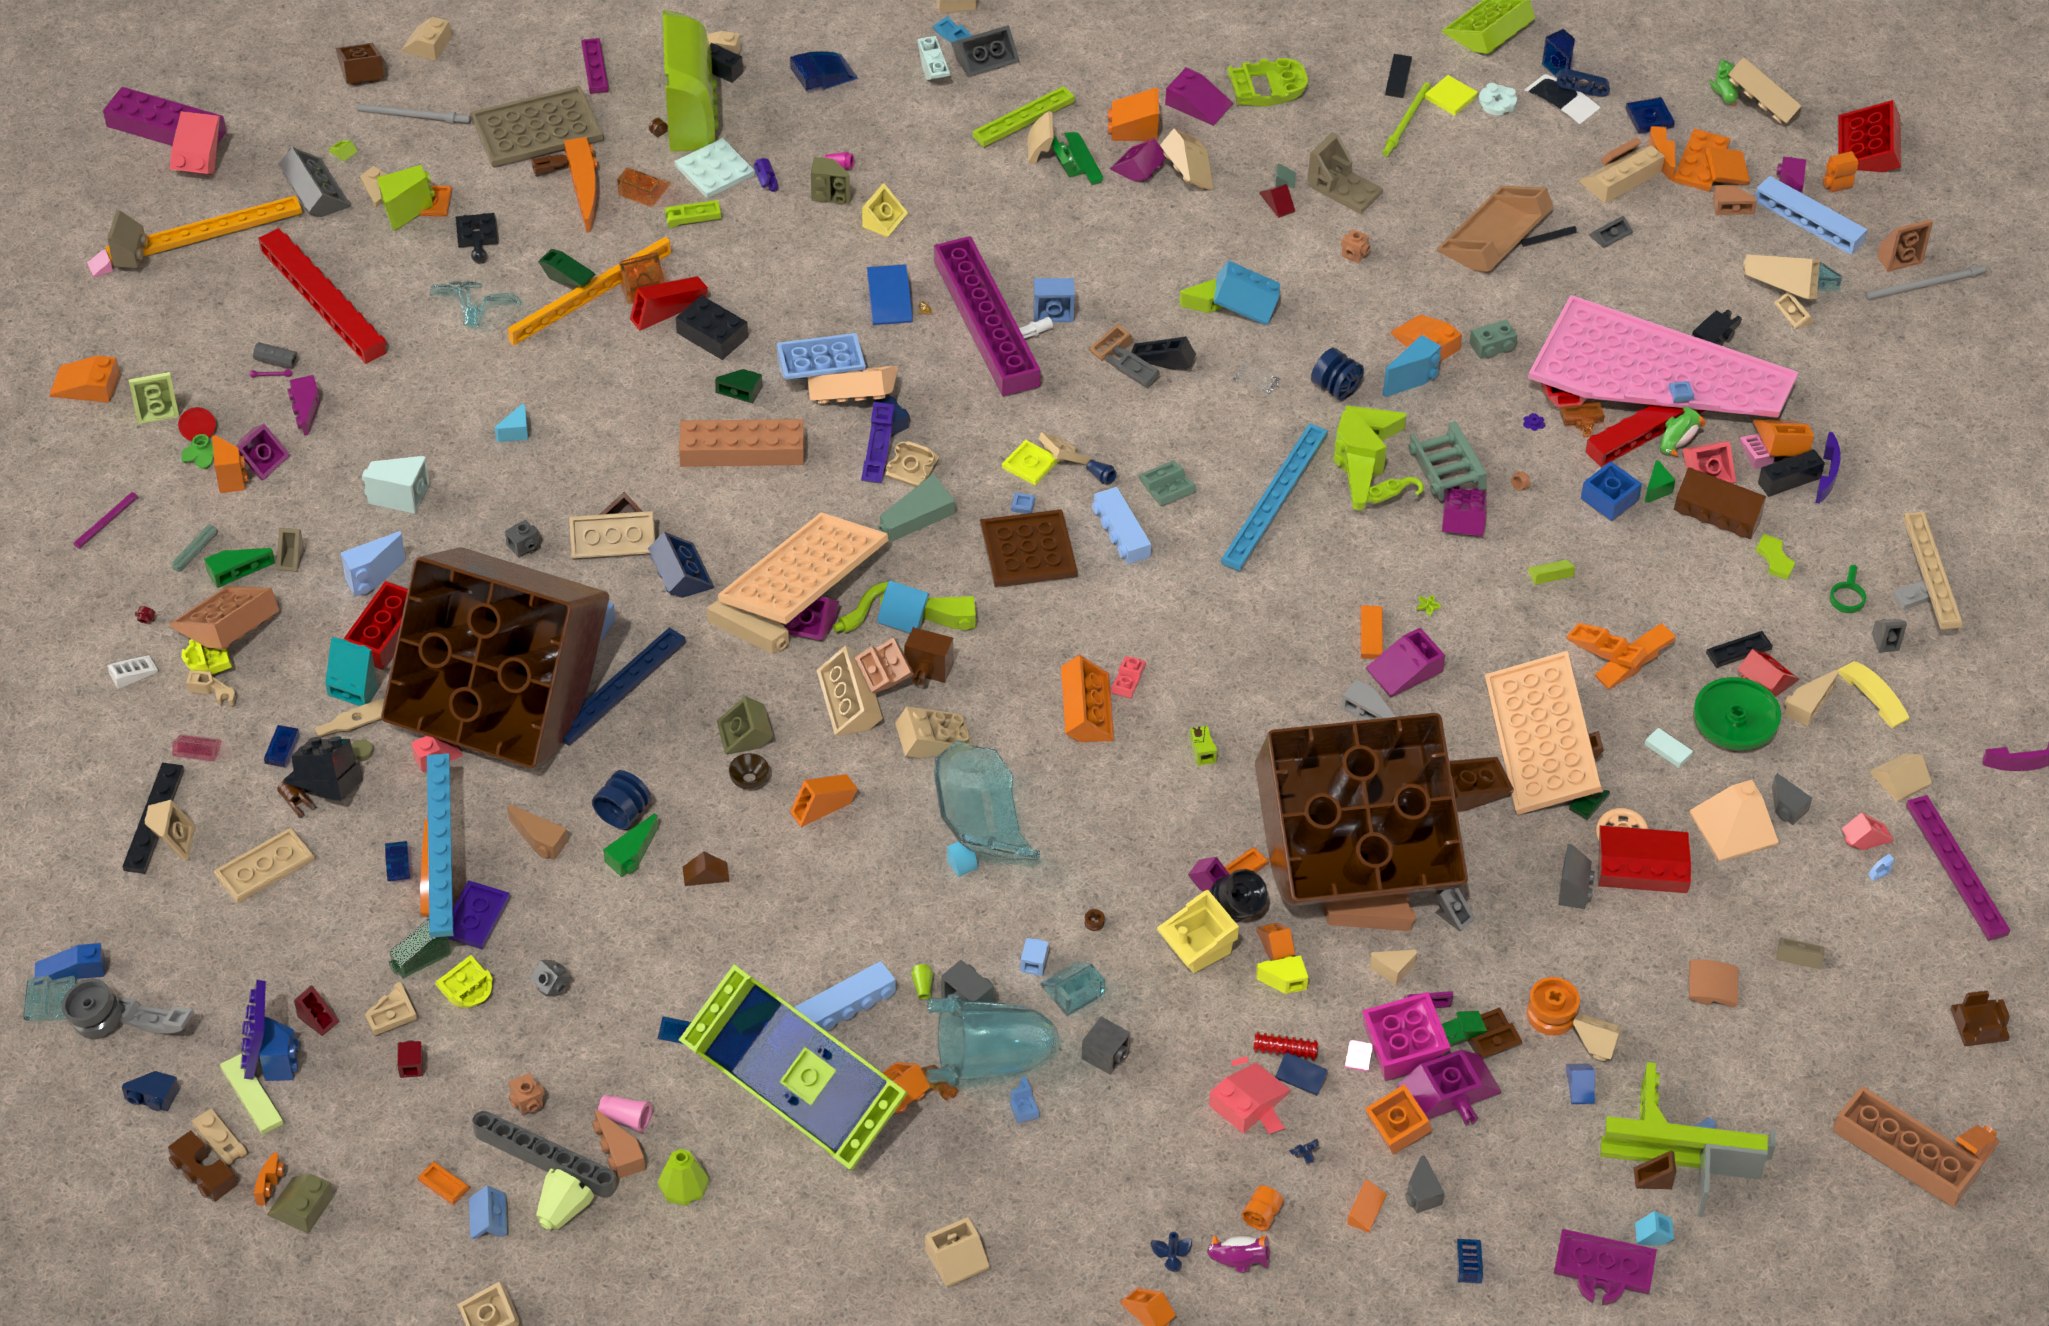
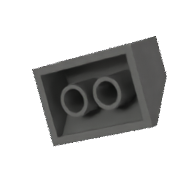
M1009 25L951 42L956 60L968 77L1020 61Z

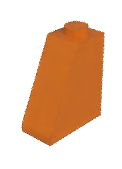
M847 774L804 780L790 813L799 826L803 827L851 804L858 788Z

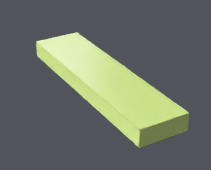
M240 1054L221 1063L220 1066L263 1135L283 1125V1121L255 1075L253 1080L244 1079V1069H240L242 1056Z

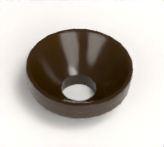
M754 753L742 754L734 758L729 765L730 778L738 787L744 789L756 788L764 784L768 778V763L760 755ZM746 774L756 776L755 780L751 782L745 781L743 777Z

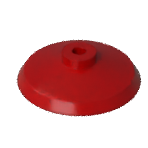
M193 407L186 410L178 421L181 435L189 441H192L196 435L200 434L206 435L209 438L216 426L212 413L201 407Z

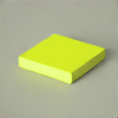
M1447 75L1425 94V99L1455 116L1478 96V92Z
M1025 439L1002 463V468L1036 485L1059 460L1053 457L1054 454Z

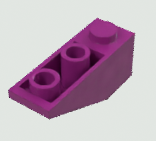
M314 375L289 380L291 388L287 389L290 401L294 400V403H291L294 415L298 414V417H295L297 427L303 430L304 436L309 434L320 403Z

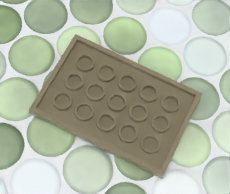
M580 85L470 112L472 122L492 167L564 150V140L587 137L588 143L603 140V134Z

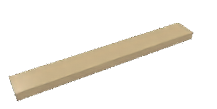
M1925 512L1905 513L1903 517L1940 629L1961 628L1962 619Z

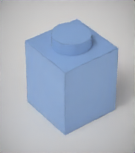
M1026 938L1021 956L1020 972L1043 976L1048 957L1049 942L1041 939Z

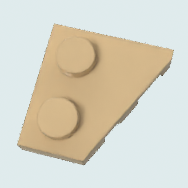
M375 166L360 176L363 187L366 188L373 206L377 207L383 201L376 177L387 174Z
M1041 432L1038 438L1044 444V448L1054 454L1053 457L1059 461L1069 460L1087 465L1091 460V457L1088 455L1076 453L1077 448L1059 436Z
M397 982L394 985L395 989L388 996L384 995L375 1006H372L365 1013V1019L373 1036L417 1020L416 1013L401 982Z

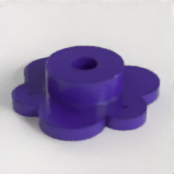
M1531 413L1523 418V426L1525 428H1531L1533 431L1545 428L1544 418L1539 417L1536 413Z

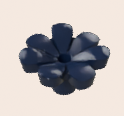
M1318 1138L1303 1146L1299 1144L1295 1148L1290 1149L1291 1155H1303L1306 1164L1315 1161L1312 1151L1319 1146Z

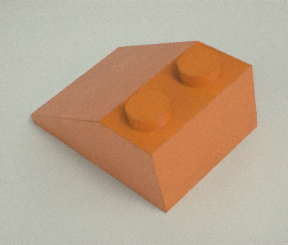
M1421 314L1390 332L1407 348L1421 335L1441 346V360L1439 362L1458 352L1461 346L1462 334L1450 323Z
M96 355L61 365L49 396L109 403L120 374L116 357Z

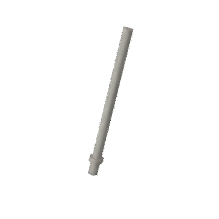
M1971 266L1966 270L1866 292L1865 297L1867 300L1966 277L1975 278L1976 275L1984 274L1986 269L1984 266L1975 268Z

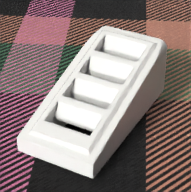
M149 655L107 665L109 674L118 689L158 672ZM147 663L149 668H144L142 664Z

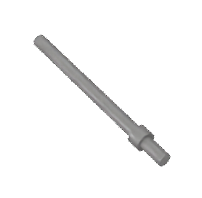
M358 104V111L443 120L446 123L455 124V122L470 123L471 116L458 115L456 112L440 113Z

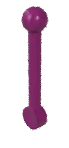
M290 369L284 372H257L251 370L249 375L252 378L256 376L291 377L292 371Z

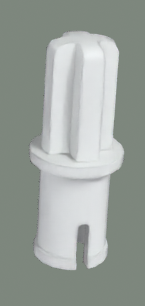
M1046 317L1036 322L1031 321L1029 325L1019 329L1024 339L1031 336L1036 337L1039 333L1052 329L1053 323L1049 317Z

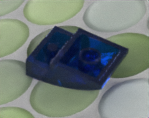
M815 51L790 56V68L806 91L820 86L825 90L858 79L842 54Z

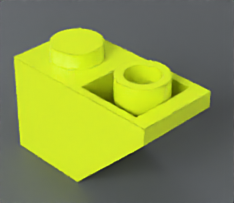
M1301 955L1295 957L1288 956L1274 961L1267 960L1257 964L1256 978L1258 981L1284 994L1307 990L1308 974Z

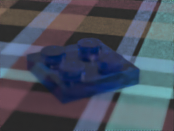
M1662 97L1626 103L1625 109L1638 134L1650 132L1651 126L1666 127V129L1674 128L1675 121Z

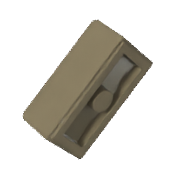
M1781 937L1776 960L1821 970L1825 947Z

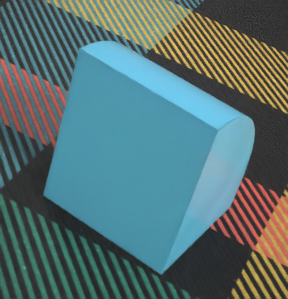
M967 837L947 846V862L958 877L978 868L976 855Z
M1653 1211L1635 1223L1637 1244L1662 1245L1674 1239L1672 1218Z

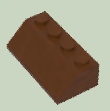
M1688 467L1676 497L1674 510L1682 515H1688L1701 522L1717 526L1722 530L1733 532L1740 537L1752 539L1761 521L1766 496Z

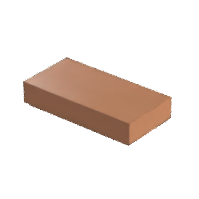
M1636 137L1608 152L1601 159V162L1607 165L1635 150L1641 142Z

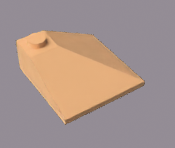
M1753 780L1732 785L1689 811L1718 862L1779 843L1763 797Z

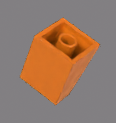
M1152 88L1112 101V109H1108V120H1111V122H1108V133L1112 134V141H1148L1153 138L1157 140L1159 120L1158 88Z

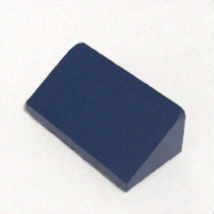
M1285 1053L1275 1078L1318 1096L1327 1079L1328 1070L1290 1053Z

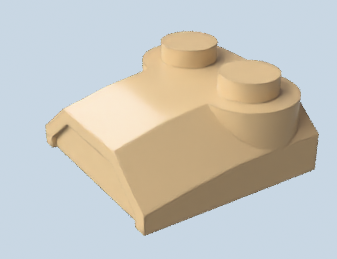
M500 1281L457 1304L466 1326H519V1318L511 1298Z

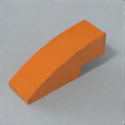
M1651 126L1649 146L1652 145L1665 156L1662 173L1669 180H1673L1676 168L1675 141L1667 140L1666 127Z

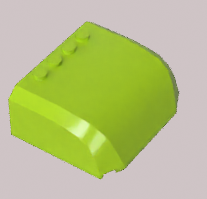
M663 10L664 72L667 75L665 91L670 151L699 150L715 142V129H719L718 118H714V116H718V106L714 105V103H717V92H713L717 90L716 79H712L709 39L705 26L698 20L682 13Z

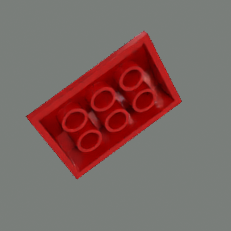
M1894 100L1838 115V154L1852 151L1858 160L1857 170L1886 172L1901 168V119Z
M1599 826V887L1688 893L1691 884V854L1688 832Z

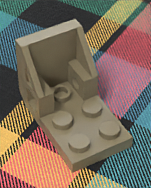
M1332 132L1310 153L1308 183L1312 189L1362 214L1383 194V188L1352 172L1353 160L1339 135Z

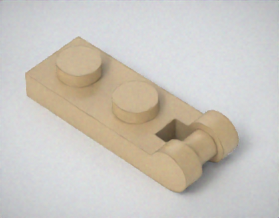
M212 1108L191 1120L194 1128L218 1158L227 1166L232 1164V1160L237 1157L242 1158L247 1155L244 1146L237 1141Z

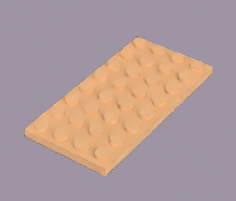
M821 512L718 594L719 602L787 624L888 541V534Z
M1568 651L1485 674L1507 775L1514 788L1512 797L1517 815L1601 792L1600 778Z

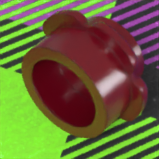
M140 606L138 611H135V616L138 617L137 621L140 623L149 624L150 621H155L154 616L156 612L149 607Z

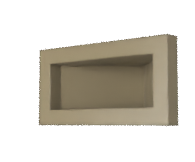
M280 527L276 570L298 571L304 551L301 529Z

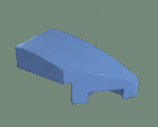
M1026 1076L1021 1078L1017 1089H1013L1011 1092L1010 1106L1017 1123L1040 1118L1039 1110L1032 1097V1089Z

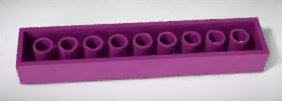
M968 236L934 245V263L1001 395L1006 396L1040 387L1041 370L972 237Z

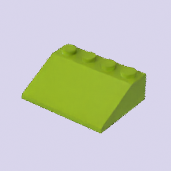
M1482 0L1443 28L1442 33L1473 52L1489 54L1498 45L1504 44L1505 40L1509 37L1516 35L1517 31L1521 28L1528 26L1535 19L1530 0Z

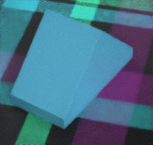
M521 404L494 427L498 442L528 440L525 405Z

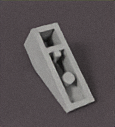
M1358 679L1342 695L1341 708L1362 720L1396 717L1377 691L1369 684L1363 683Z

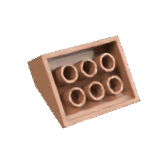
M226 586L169 624L171 628L207 648L223 650L228 648L231 642L243 638V634L258 628L260 623L270 620L272 615L279 611L272 588Z

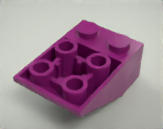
M1460 486L1445 489L1442 531L1483 536L1487 491L1479 490L1478 488L1462 489Z
M1420 627L1403 635L1366 667V670L1385 692L1392 697L1443 672L1445 654Z

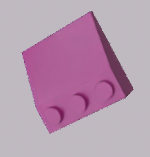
M1429 992L1362 1010L1363 1026L1370 1044L1373 1045L1372 1049L1385 1081L1407 1075L1420 1064L1434 1060L1451 1050Z

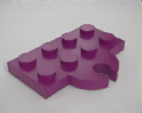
M1562 1229L1554 1274L1576 1278L1580 1293L1592 1303L1596 1295L1594 1289L1602 1288L1606 1292L1602 1299V1305H1608L1620 1299L1625 1289L1649 1294L1657 1249Z

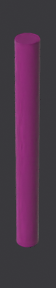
M131 492L80 536L73 543L74 546L80 549L138 498L137 495Z

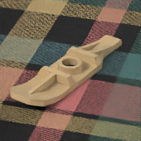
M379 699L341 713L332 722L316 727L315 731L318 737L341 731L349 732L352 729L382 719L381 712L384 699ZM357 717L362 718L361 720H358V721H355V720H354V719L357 718Z

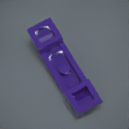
M874 402L871 430L861 481L882 483L891 440L894 404Z
M1833 432L1828 433L1823 459L1831 460L1829 475H1821L1815 501L1818 504L1832 491L1840 466V447Z

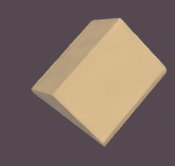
M1904 753L1870 771V774L1897 802L1932 784L1921 754Z

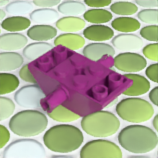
M1459 1050L1445 1056L1441 1055L1434 1060L1422 1063L1397 1084V1088L1404 1084L1406 1085L1428 1119L1458 1110L1465 1125L1470 1124L1468 1120L1472 1124L1478 1119L1470 1104L1501 1094V1089L1481 1056L1465 1050Z

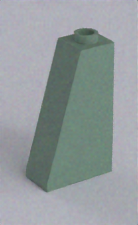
M933 474L880 515L879 531L887 533L890 542L954 515L955 500Z

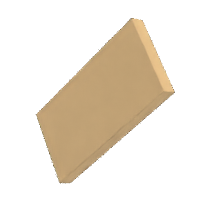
M653 511L569 517L572 559L650 554L648 548L655 541Z
M290 827L214 870V875L235 901L239 903L315 860V857Z

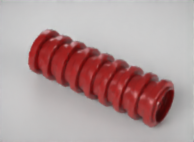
M1257 1032L1254 1038L1253 1050L1254 1052L1259 1050L1261 1053L1266 1051L1268 1054L1273 1052L1276 1055L1280 1053L1283 1056L1285 1053H1290L1299 1058L1304 1057L1306 1060L1311 1058L1314 1061L1317 1056L1318 1042L1317 1040L1311 1042L1310 1039L1304 1041L1303 1038L1297 1040L1296 1037L1290 1039L1289 1036L1283 1038L1281 1035L1276 1037L1274 1034L1269 1036L1267 1033L1262 1035L1260 1032Z

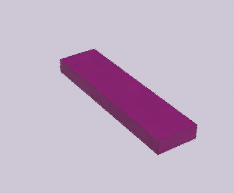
M600 38L581 40L589 93L609 92Z

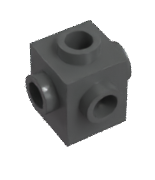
M526 519L505 531L506 545L517 557L539 546V531L534 525L531 526Z
M540 960L529 979L539 987L538 990L542 994L550 996L563 993L568 986L567 984L571 976L565 971L566 968L555 960Z

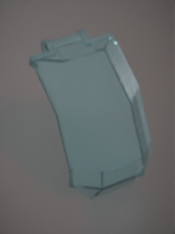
M956 741L935 758L934 779L941 818L963 846L972 852L1009 860L1040 859V851L1032 849L1019 831L1012 794L1013 774L995 749L982 748Z

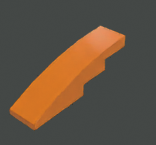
M1578 623L1566 636L1572 643L1595 655L1631 668H1635L1648 654L1644 647L1630 645L1626 638L1611 635L1608 629Z
M1660 623L1630 644L1644 647L1648 653L1635 668L1609 661L1595 674V677L1608 690L1641 671L1642 665L1658 657V652L1675 642L1676 636L1664 624Z

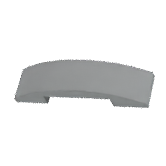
M117 997L123 1008L122 1017L119 1022L147 1032H179L183 1030L194 1013L192 1009L173 1006L171 1010L140 1006L135 999Z

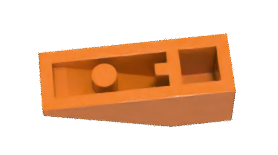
M1978 1124L1959 1135L1956 1139L1962 1149L1982 1160L1983 1164L2000 1142L1995 1137L1997 1132L1987 1125L1982 1128Z

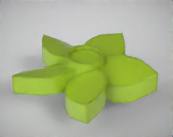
M1430 595L1428 599L1418 596L1421 604L1417 606L1416 610H1425L1426 614L1431 616L1433 610L1441 609V605L1435 601L1434 595Z

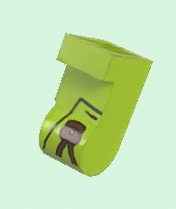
M1208 726L1190 728L1189 736L1197 766L1216 763L1217 748L1210 736ZM1202 755H1211L1208 759H1201Z

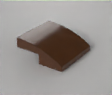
M1500 1007L1480 1014L1487 1032L1467 1040L1473 1051L1480 1055L1482 1059L1523 1043L1513 1023H1508Z

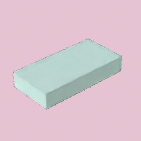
M1660 728L1655 730L1645 740L1644 744L1678 768L1693 754L1691 749Z

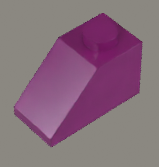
M1783 156L1782 164L1778 163L1776 175H1780L1779 181L1802 193L1806 159Z
M1217 856L1199 859L1188 873L1195 885L1203 892L1207 889L1210 891L1211 886L1216 880L1230 874Z

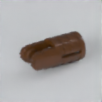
M565 154L533 158L531 159L535 176L554 172L563 167L565 168L568 157Z
M284 780L278 785L277 791L299 818L304 813L297 806L298 804L303 802L310 809L314 806L301 788L286 784Z

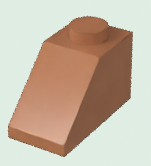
M1715 185L1712 199L1716 215L1755 213L1757 198L1735 185Z

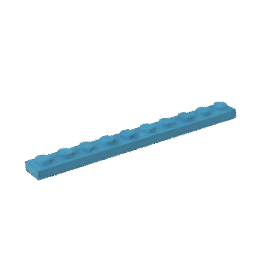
M1309 423L1222 557V565L1241 571L1326 439L1328 430Z
M447 753L427 755L430 938L453 936L450 756Z

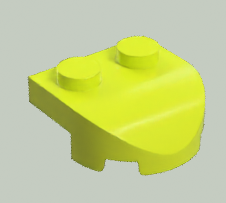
M191 639L189 640L190 645L186 650L182 649L181 652L185 665L191 671H210L211 675L232 667L227 648L223 650L207 648Z
M470 955L438 979L435 985L453 1005L471 1008L484 1002L490 995L492 976L488 969L484 971L474 957Z

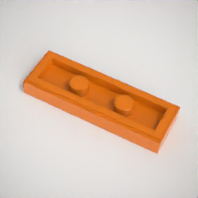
M1361 605V658L1376 659L1383 653L1382 606Z

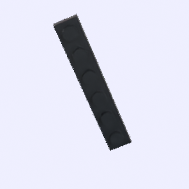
M162 762L123 863V871L140 874L146 873L159 839L145 824L148 806L168 800L173 801L184 772L183 765Z

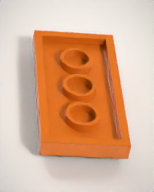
M1693 129L1675 172L1673 182L1710 192L1714 181L1706 150L1708 147L1727 149L1731 138Z

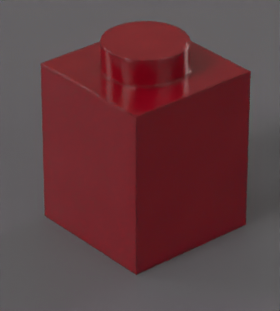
M409 1040L398 1042L397 1066L400 1078L423 1076V1049L421 1041Z

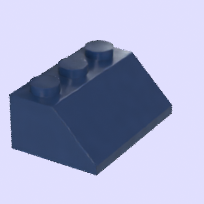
M663 532L648 548L652 556L651 559L655 563L659 571L658 574L663 579L665 589L669 594L684 598L714 588L694 543Z

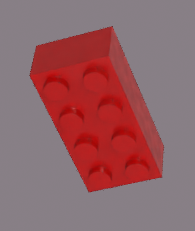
M388 581L382 584L343 638L351 643L363 645L371 649L374 667L381 670L385 668L394 655L408 592L407 588Z

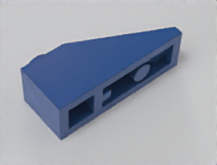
M101 943L76 945L35 962V983L105 976V957Z

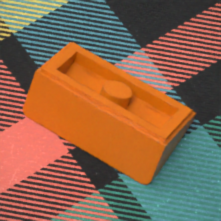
M1365 1179L1348 1215L1347 1224L1369 1233L1387 1194L1371 1181Z

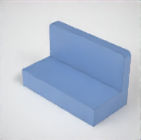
M487 1185L469 1198L470 1238L476 1239L485 1232L498 1237H503L507 1234L505 1192Z

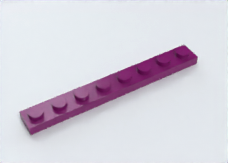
M1928 795L1907 800L1906 807L1988 941L2008 936L2010 928Z

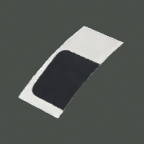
M1547 74L1541 76L1525 89V91L1553 104L1579 124L1601 108L1581 92L1560 87L1557 84V78Z

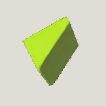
M340 140L328 149L330 153L342 161L357 153L352 140Z

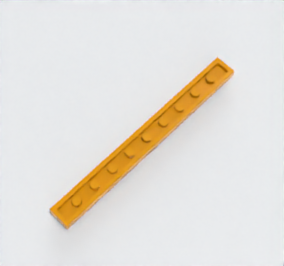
M295 195L147 235L148 243L143 248V256L302 214V209ZM105 246L111 265H113L110 248Z
M665 236L623 260L621 263L609 268L597 277L592 278L588 285L575 288L523 320L513 324L508 328L509 342L515 346L671 254L670 240Z

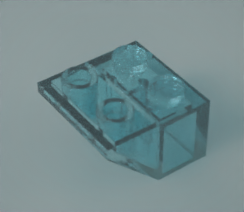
M1076 962L1041 982V987L1065 1015L1069 1016L1104 995L1105 978L1092 964Z

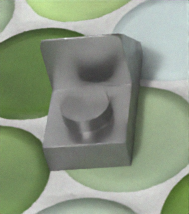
M1459 888L1438 890L1435 893L1441 905L1435 913L1458 931L1464 929L1475 919Z

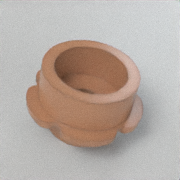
M1517 471L1511 478L1512 486L1516 490H1527V487L1530 486V477L1524 471Z

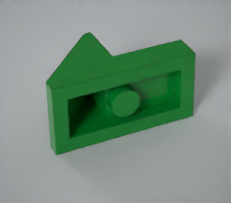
M1479 1011L1456 1012L1457 1018L1441 1024L1450 1047L1487 1032Z

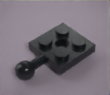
M483 213L455 216L458 248L474 246V250L471 253L472 260L475 263H483L487 258V253L482 249V245L498 244L495 214Z

